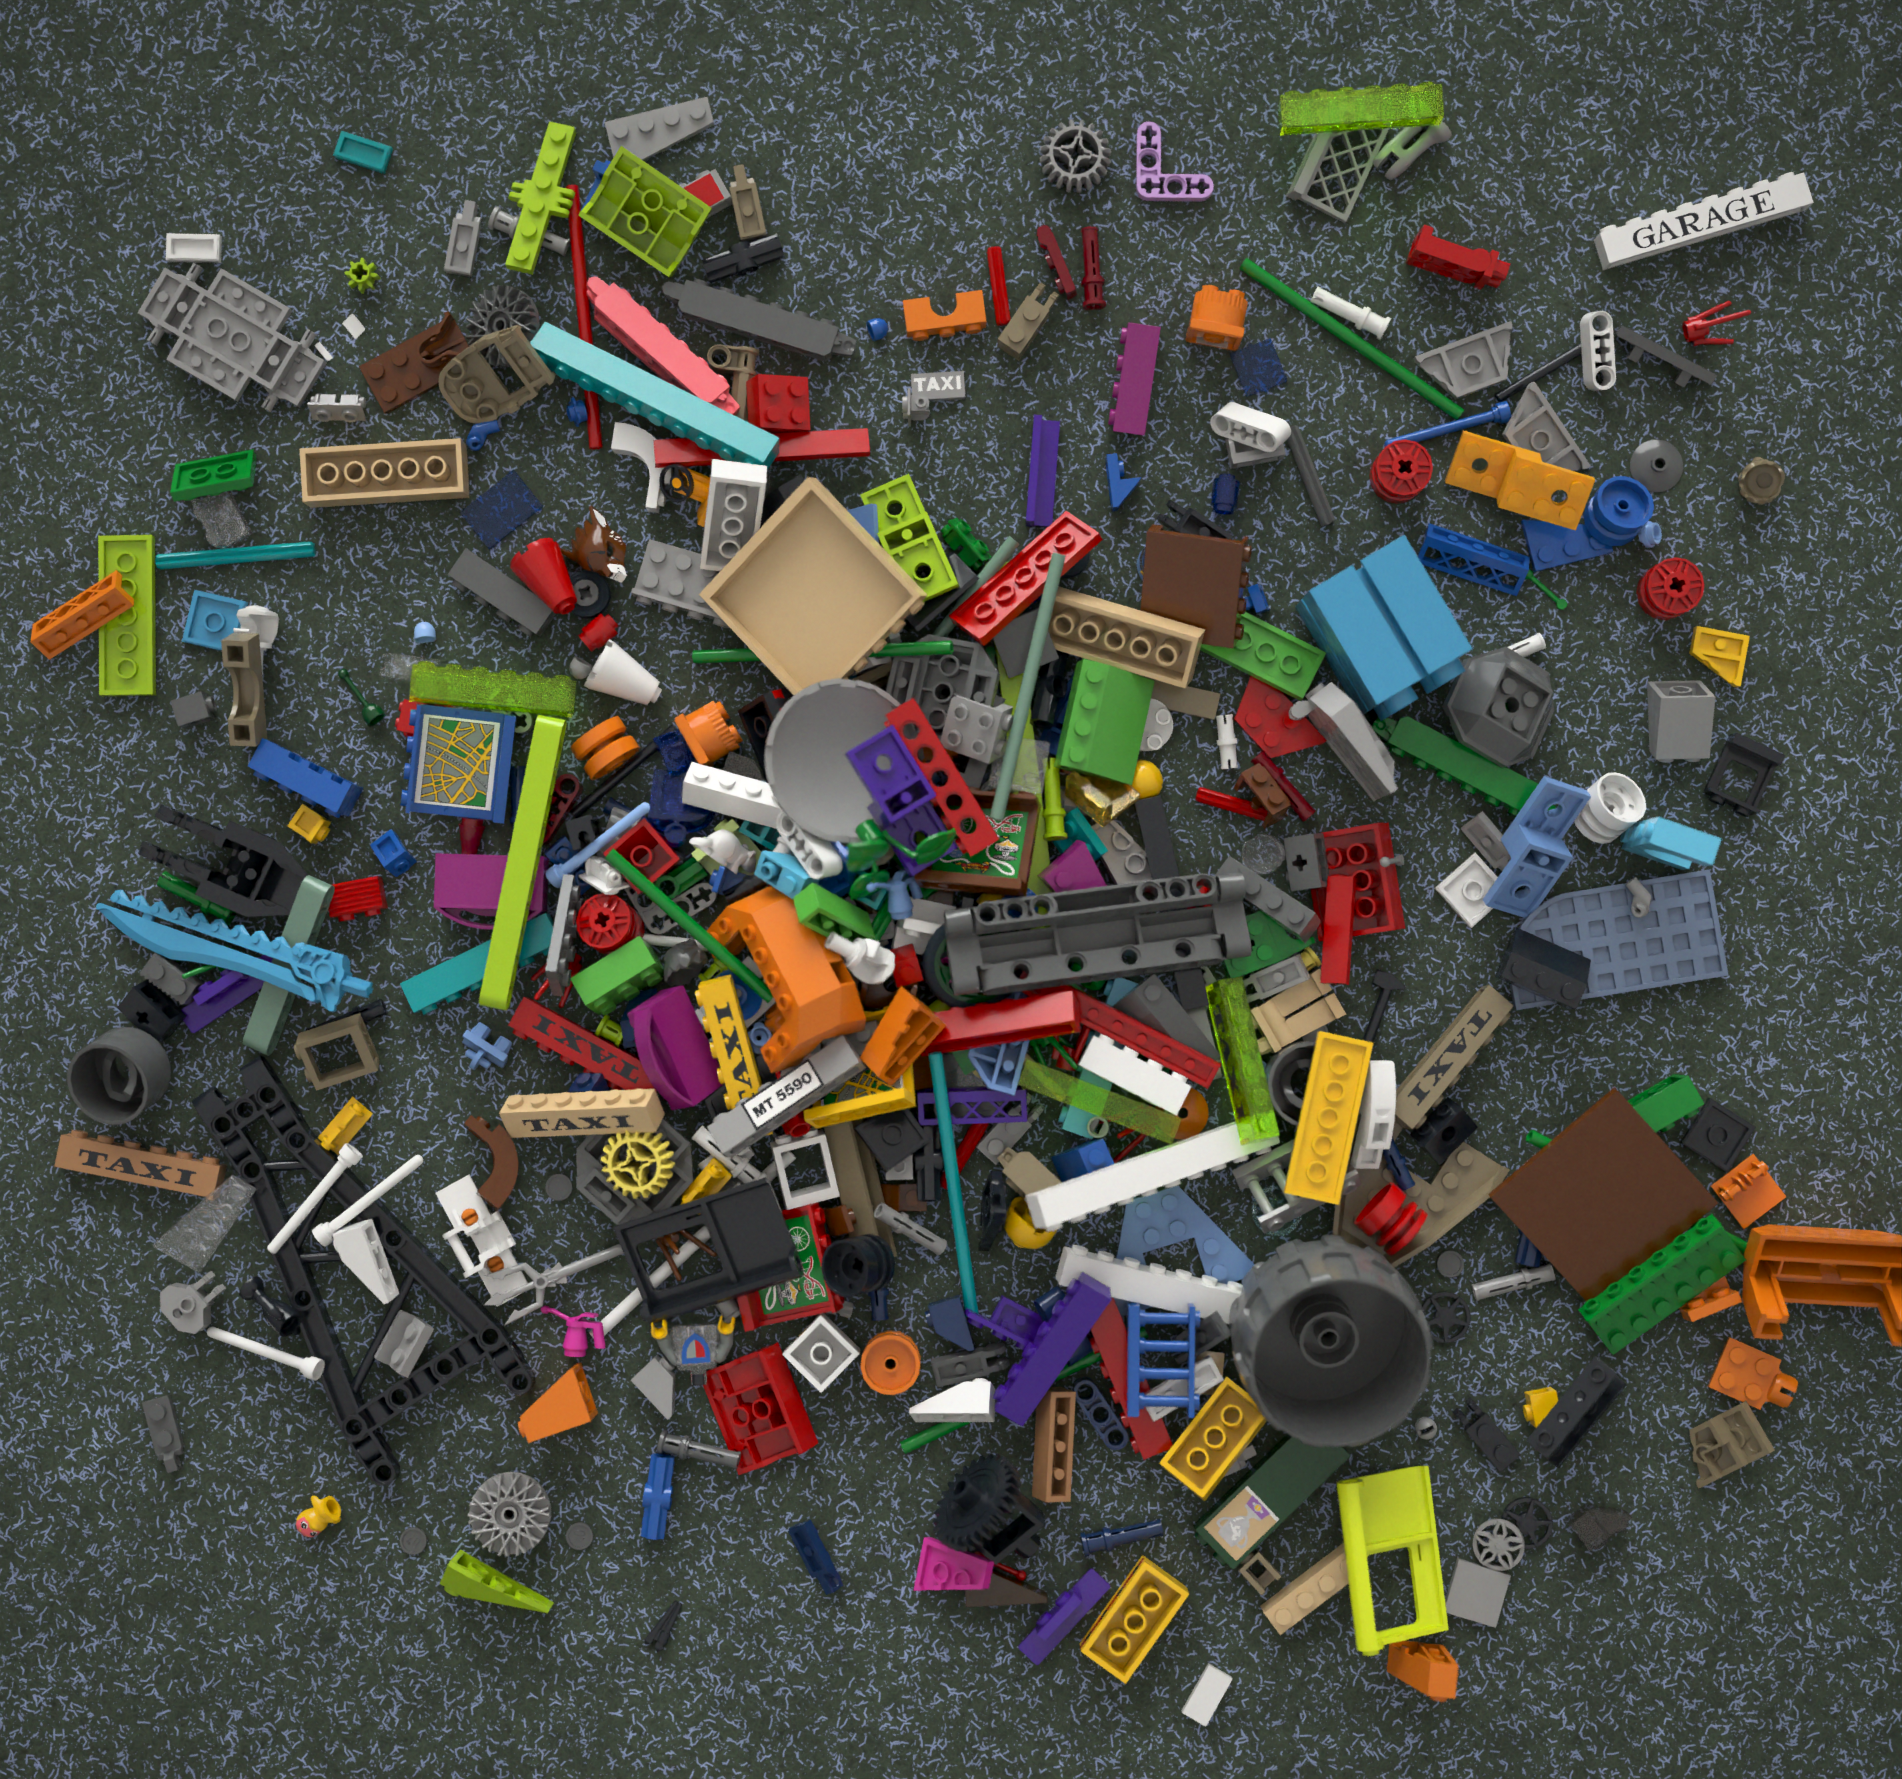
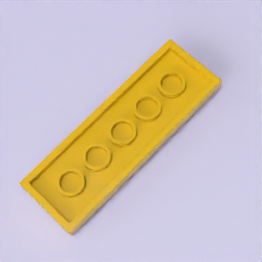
M1318 1031L1284 1193L1339 1205L1373 1043Z

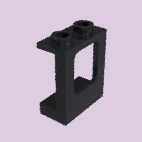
M1737 732L1730 734L1703 793L1709 795L1708 800L1717 805L1724 806L1726 803L1734 807L1733 812L1738 815L1748 817L1749 815L1759 814L1760 809H1757L1761 797L1775 767L1782 764L1786 755ZM1730 761H1736L1757 772V778L1746 802H1742L1717 790Z

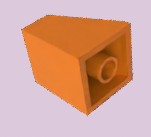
M581 1362L571 1367L520 1416L521 1421L518 1422L519 1431L522 1437L527 1438L528 1443L591 1422L598 1414Z

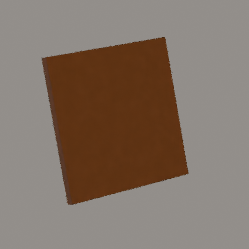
M1615 1087L1488 1194L1586 1301L1595 1298L1606 1290L1610 1284L1617 1282L1627 1275L1632 1268L1641 1265L1653 1253L1669 1245L1677 1236L1684 1233L1718 1204L1715 1198Z

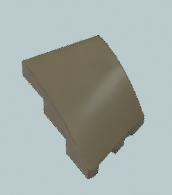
M1747 1401L1689 1430L1694 1450L1692 1453L1693 1462L1697 1463L1700 1479L1696 1480L1698 1488L1712 1483L1775 1451Z

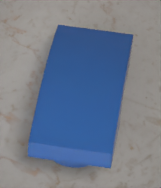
M563 835L544 853L553 864L559 865L560 863H566L578 852L573 851L571 841ZM584 862L570 872V875L575 877L576 885L580 886V895L592 887L578 876L585 873Z

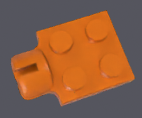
M1728 1337L1708 1387L1741 1402L1747 1401L1748 1405L1761 1410L1765 1402H1771L1780 1407H1788L1793 1397L1780 1392L1781 1387L1796 1393L1798 1381L1779 1370L1781 1359Z

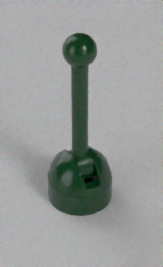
M346 669L339 670V678L345 680L364 706L362 717L365 723L371 727L384 719L386 713L377 704H368L348 677L349 672Z

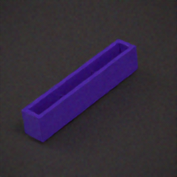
M1084 1272L1081 1273L1078 1279L1074 1278L1070 1282L1066 1291L1067 1295L1063 1301L1058 1300L1052 1310V1317L1048 1322L1044 1321L1041 1324L1036 1340L1033 1343L1029 1342L1022 1354V1360L1019 1364L1015 1363L1008 1373L1009 1379L1004 1385L1000 1384L993 1395L995 1411L1022 1427L1111 1301L1110 1288Z

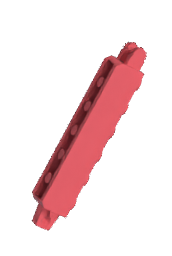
M598 276L589 278L586 283L588 289L586 293L588 299L595 305L594 319L662 380L734 416L739 413L740 406L729 394L730 386L722 375H717L709 368L708 363L703 358L693 354L688 345L674 337L665 324L656 321L646 307L638 305L627 290L619 288L615 283L609 286L603 280H600Z

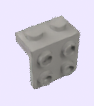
M958 695L952 697L941 737L942 745L948 750L988 764L1002 757L1006 750L1007 742L1004 740L1006 732L1011 729L1014 717L1011 715L1013 706L1003 703L993 708Z

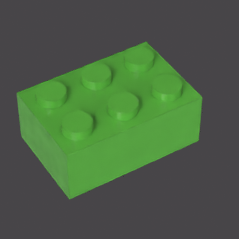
M638 936L573 976L570 980L585 1006L598 1015H606L617 1008L616 1005L623 1000L629 1001L640 994L639 991L644 987H651L661 982L662 976H664V966L652 946L641 936Z

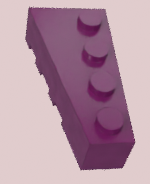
M1127 323V328L1122 327L1120 344H1124L1123 355H1118L1116 371H1120L1119 382H1114L1112 398H1117L1115 409L1110 408L1108 425H1113L1112 431L1145 435L1161 327L1137 323Z

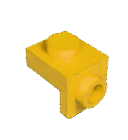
M302 804L288 824V827L305 837L310 843L317 844L319 841L322 842L329 834L330 828L328 827L331 821L305 804Z

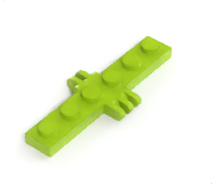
M549 121L532 179L524 180L523 184L513 182L511 189L515 192H510L508 198L511 201L518 202L517 206L522 208L505 263L509 270L533 275L551 215L568 218L570 212L567 209H570L573 203L569 199H574L575 192L571 189L560 187L576 135L575 127Z

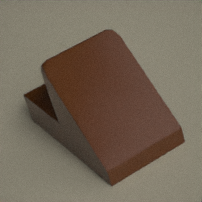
M881 1184L885 1204L899 1213L900 1211H927V1202L917 1201L916 1184Z

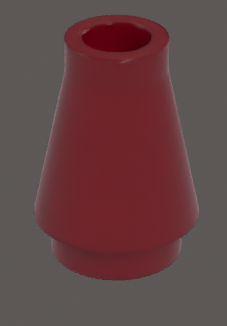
M462 817V822L459 823L461 854L477 855L486 827L483 825L484 819Z

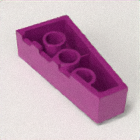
M1076 840L1038 875L1052 893L1107 886L1085 842Z

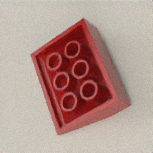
M1389 822L1322 832L1324 835L1329 876L1356 877L1353 936L1405 929L1395 864H1390L1388 867L1380 865L1382 857L1394 858ZM1327 887L1311 889L1314 912L1321 920L1320 925L1317 927L1319 942L1323 941Z

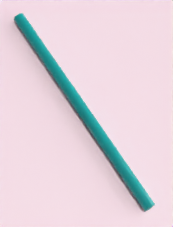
M936 1051L928 1055L964 1309L969 1308L979 1313L943 1057L941 1051Z

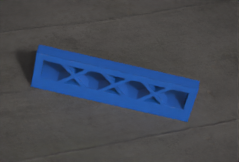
M1430 523L1426 528L1424 541L1417 555L1422 565L1514 596L1518 595L1529 571L1530 557ZM1431 547L1439 550L1442 556L1431 559L1424 555L1427 548ZM1455 557L1464 558L1467 565L1460 568L1455 567L1450 559ZM1482 565L1488 566L1492 574L1486 576L1479 575L1475 568ZM1511 574L1517 576L1518 579L1515 585L1511 586L1503 583L1501 576Z

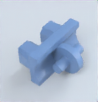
M481 1022L471 1031L466 1030L462 1036L464 1038L462 1043L471 1048L465 1053V1056L472 1060L469 1067L475 1070L481 1065L488 1069L491 1062L503 1069L507 1063L512 1042L500 1036L494 1045L489 1044L485 1040L490 1035L491 1029Z

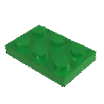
M254 449L175 464L170 491L173 501H190L196 497L216 496L222 492L231 490L242 491L252 487L257 461Z

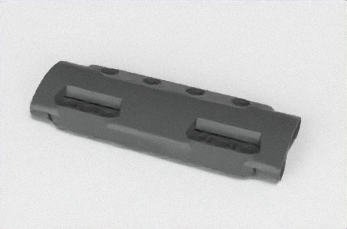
M1242 872L1217 876L1195 874L981 903L978 907L944 911L946 946L954 996L983 992L985 995L1004 994L1212 966L1226 959L1251 956V941L1242 901L1246 894L1244 876ZM1196 886H1205L1209 893H1200ZM1177 889L1181 892L1182 896L1174 897L1170 894L1169 890ZM1149 892L1155 896V900L1148 901L1142 894ZM1202 905H1210V906H1208V907H1200V908H1192V909H1185V910H1177V911H1170V912H1162V913H1154V914L1140 915L1141 913H1149V912H1156V911H1164V910H1172V909H1179V908H1187V907H1195V906H1202ZM1042 906L1048 913L1039 915L1035 912L1034 908ZM1016 910L1020 913L1021 917L1013 919L1008 916L1007 912ZM984 913L990 914L994 920L984 922L981 920L980 915ZM1042 926H1050V927H1048V928H1040V929L1025 930V931L1002 933V934H995V935H987V936H980V937H978V935H982V934L997 933V932L1012 931V930H1020V929L1035 928V927H1042ZM1184 949L1188 957L1182 958L1178 956L1175 950ZM1130 956L1134 959L1135 963L1132 965L1125 964L1122 961V957ZM1068 964H1078L1081 967V971H1071L1068 968ZM1022 970L1028 977L1018 979L1014 976L1013 972Z

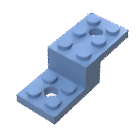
M1546 776L1542 778L1501 838L1511 859L1483 898L1486 906L1523 918H1527L1539 907L1573 859L1562 838L1591 798L1587 790ZM1559 804L1556 809L1547 811L1550 806ZM1526 886L1524 890L1515 892L1517 888Z

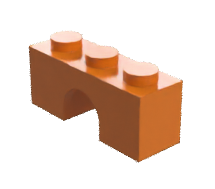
M982 290L956 293V309L948 316L935 314L931 309L929 297L903 300L907 338L913 337L914 341L926 340L929 338V335L939 334L940 337H951L955 335V332L965 330L966 334H975L981 332V328H986Z

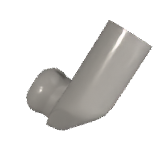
M1634 877L1625 886L1633 894L1631 906L1633 916L1642 918L1649 912L1651 895L1637 877Z

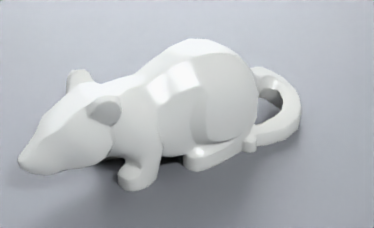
M718 830L706 838L693 837L689 841V843L735 874L739 872V866L746 872L752 873L755 871L756 851H750L746 844L741 845L738 838L730 831Z

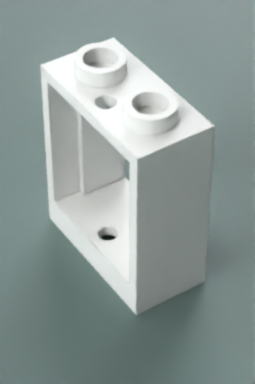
M813 1127L803 1136L791 1137L790 1134L776 1137V1141L770 1142L787 1210L840 1196L826 1135L822 1129L818 1130ZM819 1143L828 1182L790 1192L781 1153Z

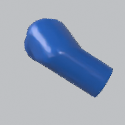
M498 420L474 424L466 439L469 449L473 451L479 450L483 446L488 434L499 432Z

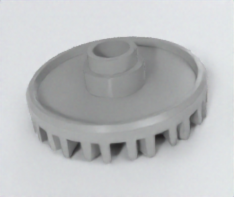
M504 1472L486 1480L477 1489L469 1505L470 1512L468 1517H470L468 1523L472 1526L471 1533L476 1535V1541L480 1540L483 1544L482 1548L487 1547L489 1552L495 1551L498 1553V1556L505 1554L506 1557L511 1554L518 1556L520 1553L524 1554L529 1549H533L546 1534L551 1521V1504L544 1488L532 1477L518 1472ZM506 1510H512L514 1518L507 1516Z

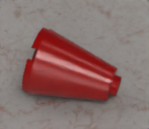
M543 538L531 542L526 546L528 551L522 555L520 552L515 554L511 560L510 568L554 613L564 615L571 612L575 608L577 597L560 545L557 541L554 542L552 538Z

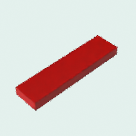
M1328 876L1320 978V983L1349 985L1356 877Z

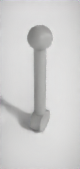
M1402 854L1396 855V858L1382 857L1380 859V865L1383 867H1388L1390 864L1395 863L1397 866L1404 865Z

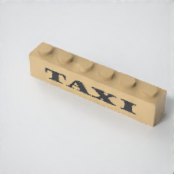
M655 1089L563 1092L556 1094L540 1093L535 1095L517 1094L509 1096L499 1112L511 1138L625 1133L626 1130L629 1133H635L636 1131L638 1133L656 1132L665 1115Z

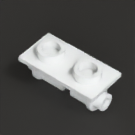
M591 856L584 862L585 873L578 875L580 879L607 895L616 894L619 890L629 887V884L621 880V873L616 868L606 863L603 864V861L596 856Z

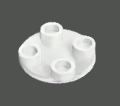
M1151 698L1140 751L1158 750L1169 740L1173 731V718L1169 709L1156 699Z

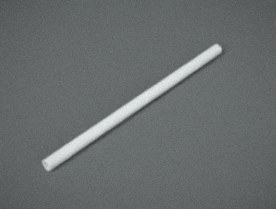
M791 1151L781 1154L784 1169L796 1159ZM774 1161L762 1171L767 1174L766 1177L770 1182L778 1176ZM705 1225L693 1235L703 1243L711 1238ZM690 1240L679 1248L680 1254L676 1255L674 1253L672 1255L677 1268L699 1249ZM667 1260L649 1276L655 1289L673 1273ZM638 1287L600 1321L603 1324L604 1336L643 1301ZM591 1330L589 1333L593 1337V1330Z

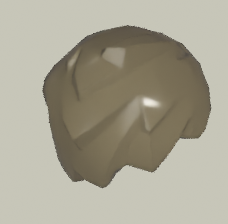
M1755 457L1751 463L1744 467L1738 477L1740 494L1751 503L1759 505L1770 503L1781 492L1785 473L1777 463L1761 457Z

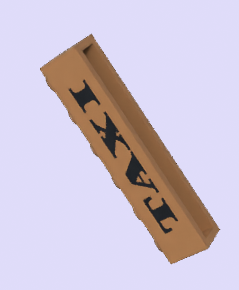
M71 1130V1133L62 1134L60 1137L54 1167L209 1198L221 1196L227 1165L219 1163V1158L203 1156V1160L193 1158V1153L177 1151L176 1154L166 1153L167 1148L151 1145L150 1149L141 1148L140 1142L124 1140V1144L114 1142V1137L98 1135L97 1139L87 1137L88 1132L81 1130Z

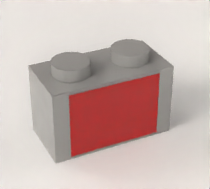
M716 169L703 171L696 176V180L689 184L682 183L679 185L712 208L707 218L733 204L732 198Z

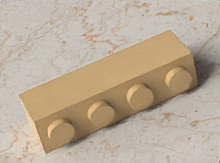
M1344 1543L1260 1606L1263 1613L1280 1635L1349 1583Z

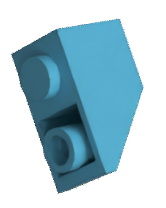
M765 850L761 852L754 873L755 876L792 899L812 882L818 885L820 880L811 878L795 855Z

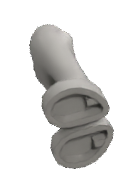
M1416 101L1411 106L1408 124L1380 150L1372 162L1379 169L1393 155L1398 159L1385 174V177L1389 180H1393L1403 173L1430 146L1436 143H1444L1452 136L1448 126L1440 119H1435L1411 147L1406 150L1403 149L1433 119L1431 111L1421 101Z

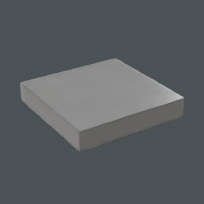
M1457 1558L1445 1598L1446 1612L1496 1628L1511 1575Z

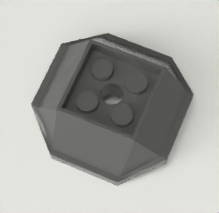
M929 634L916 642L952 641L954 646L953 654L894 656L886 692L901 705L915 698L941 741L952 697L958 695L993 707L1000 674L981 644ZM950 688L949 697L941 700L940 694L942 690ZM912 723L918 736L919 728L916 724Z
M1508 647L1464 659L1462 665L1466 671L1455 677L1442 706L1446 716H1449L1458 742L1501 768L1534 757L1554 713L1553 691L1549 672ZM1505 702L1508 704V711L1506 710Z
M664 1118L657 1131L653 1132V1135L656 1136L658 1133H662L663 1136L660 1141L662 1143L669 1141L670 1145L665 1149L666 1151L674 1152V1155L668 1160L675 1162V1166L669 1169L673 1175L670 1179H666L668 1184L664 1188L660 1187V1191L657 1194L650 1192L648 1198H644L640 1193L637 1199H633L631 1191L627 1196H623V1188L620 1187L618 1190H613L616 1184L614 1180L606 1182V1178L610 1176V1173L602 1172V1168L608 1164L600 1160L603 1155H607L603 1151V1147L610 1145L608 1139L611 1136H616V1134L589 1135L576 1149L577 1189L616 1225L669 1209L694 1181L691 1142ZM627 1143L621 1147L619 1161L627 1158ZM642 1144L646 1151L652 1152L647 1146ZM657 1162L648 1166L649 1174L647 1176L649 1180L653 1179L656 1174ZM624 1171L630 1178L634 1179L631 1173Z

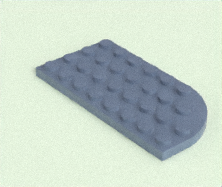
M1710 869L1640 881L1651 895L1649 912L1642 918L1633 916L1631 912L1633 894L1625 886L1626 883L1553 896L1541 903L1537 909L1525 918L1520 924L1519 929L1591 959L1588 982L1581 1000L1728 976ZM1510 984L1514 1010L1556 1004Z

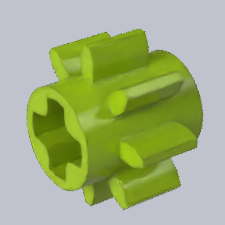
M361 258L360 262L357 263L351 261L350 271L345 272V275L352 279L348 285L352 289L358 285V289L362 294H364L367 288L375 290L373 284L375 280H380L379 275L373 273L377 269L375 264L370 263L367 266L364 258Z

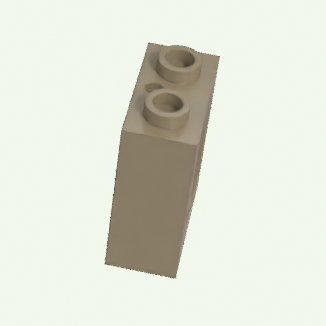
M360 1013L298 1033L296 1044H294L297 1058L299 1060L302 1059L304 1062L306 1079L309 1083L313 1082L316 1091L378 1071L380 1059ZM351 1034L362 1061L321 1074L309 1047Z

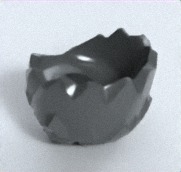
M694 939L677 943L666 951L664 956L665 982L670 986L689 985L692 978H696L704 965L709 964L707 955L698 947Z

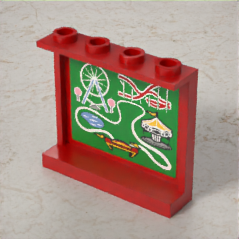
M818 1202L790 1210H781L801 1258L804 1276L738 1297L737 1301L745 1332L765 1325L832 1311V1313H836L844 1308L845 1298L836 1295L829 1289L822 1274V1257L832 1242L830 1236L825 1232V1213L819 1207Z

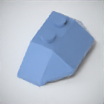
M1020 991L1013 992L1007 999L1027 998L1028 995ZM1030 1040L973 1048L969 1050L968 1059L988 1089L1015 1096Z

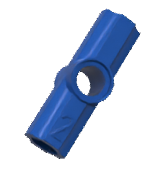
M652 1453L648 1483L646 1482L642 1503L644 1515L641 1537L646 1539L658 1540L665 1538L667 1515L672 1503L671 1494H673V1486L671 1484L675 1464V1456L669 1454Z

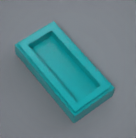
M341 131L333 156L334 158L385 174L393 148Z

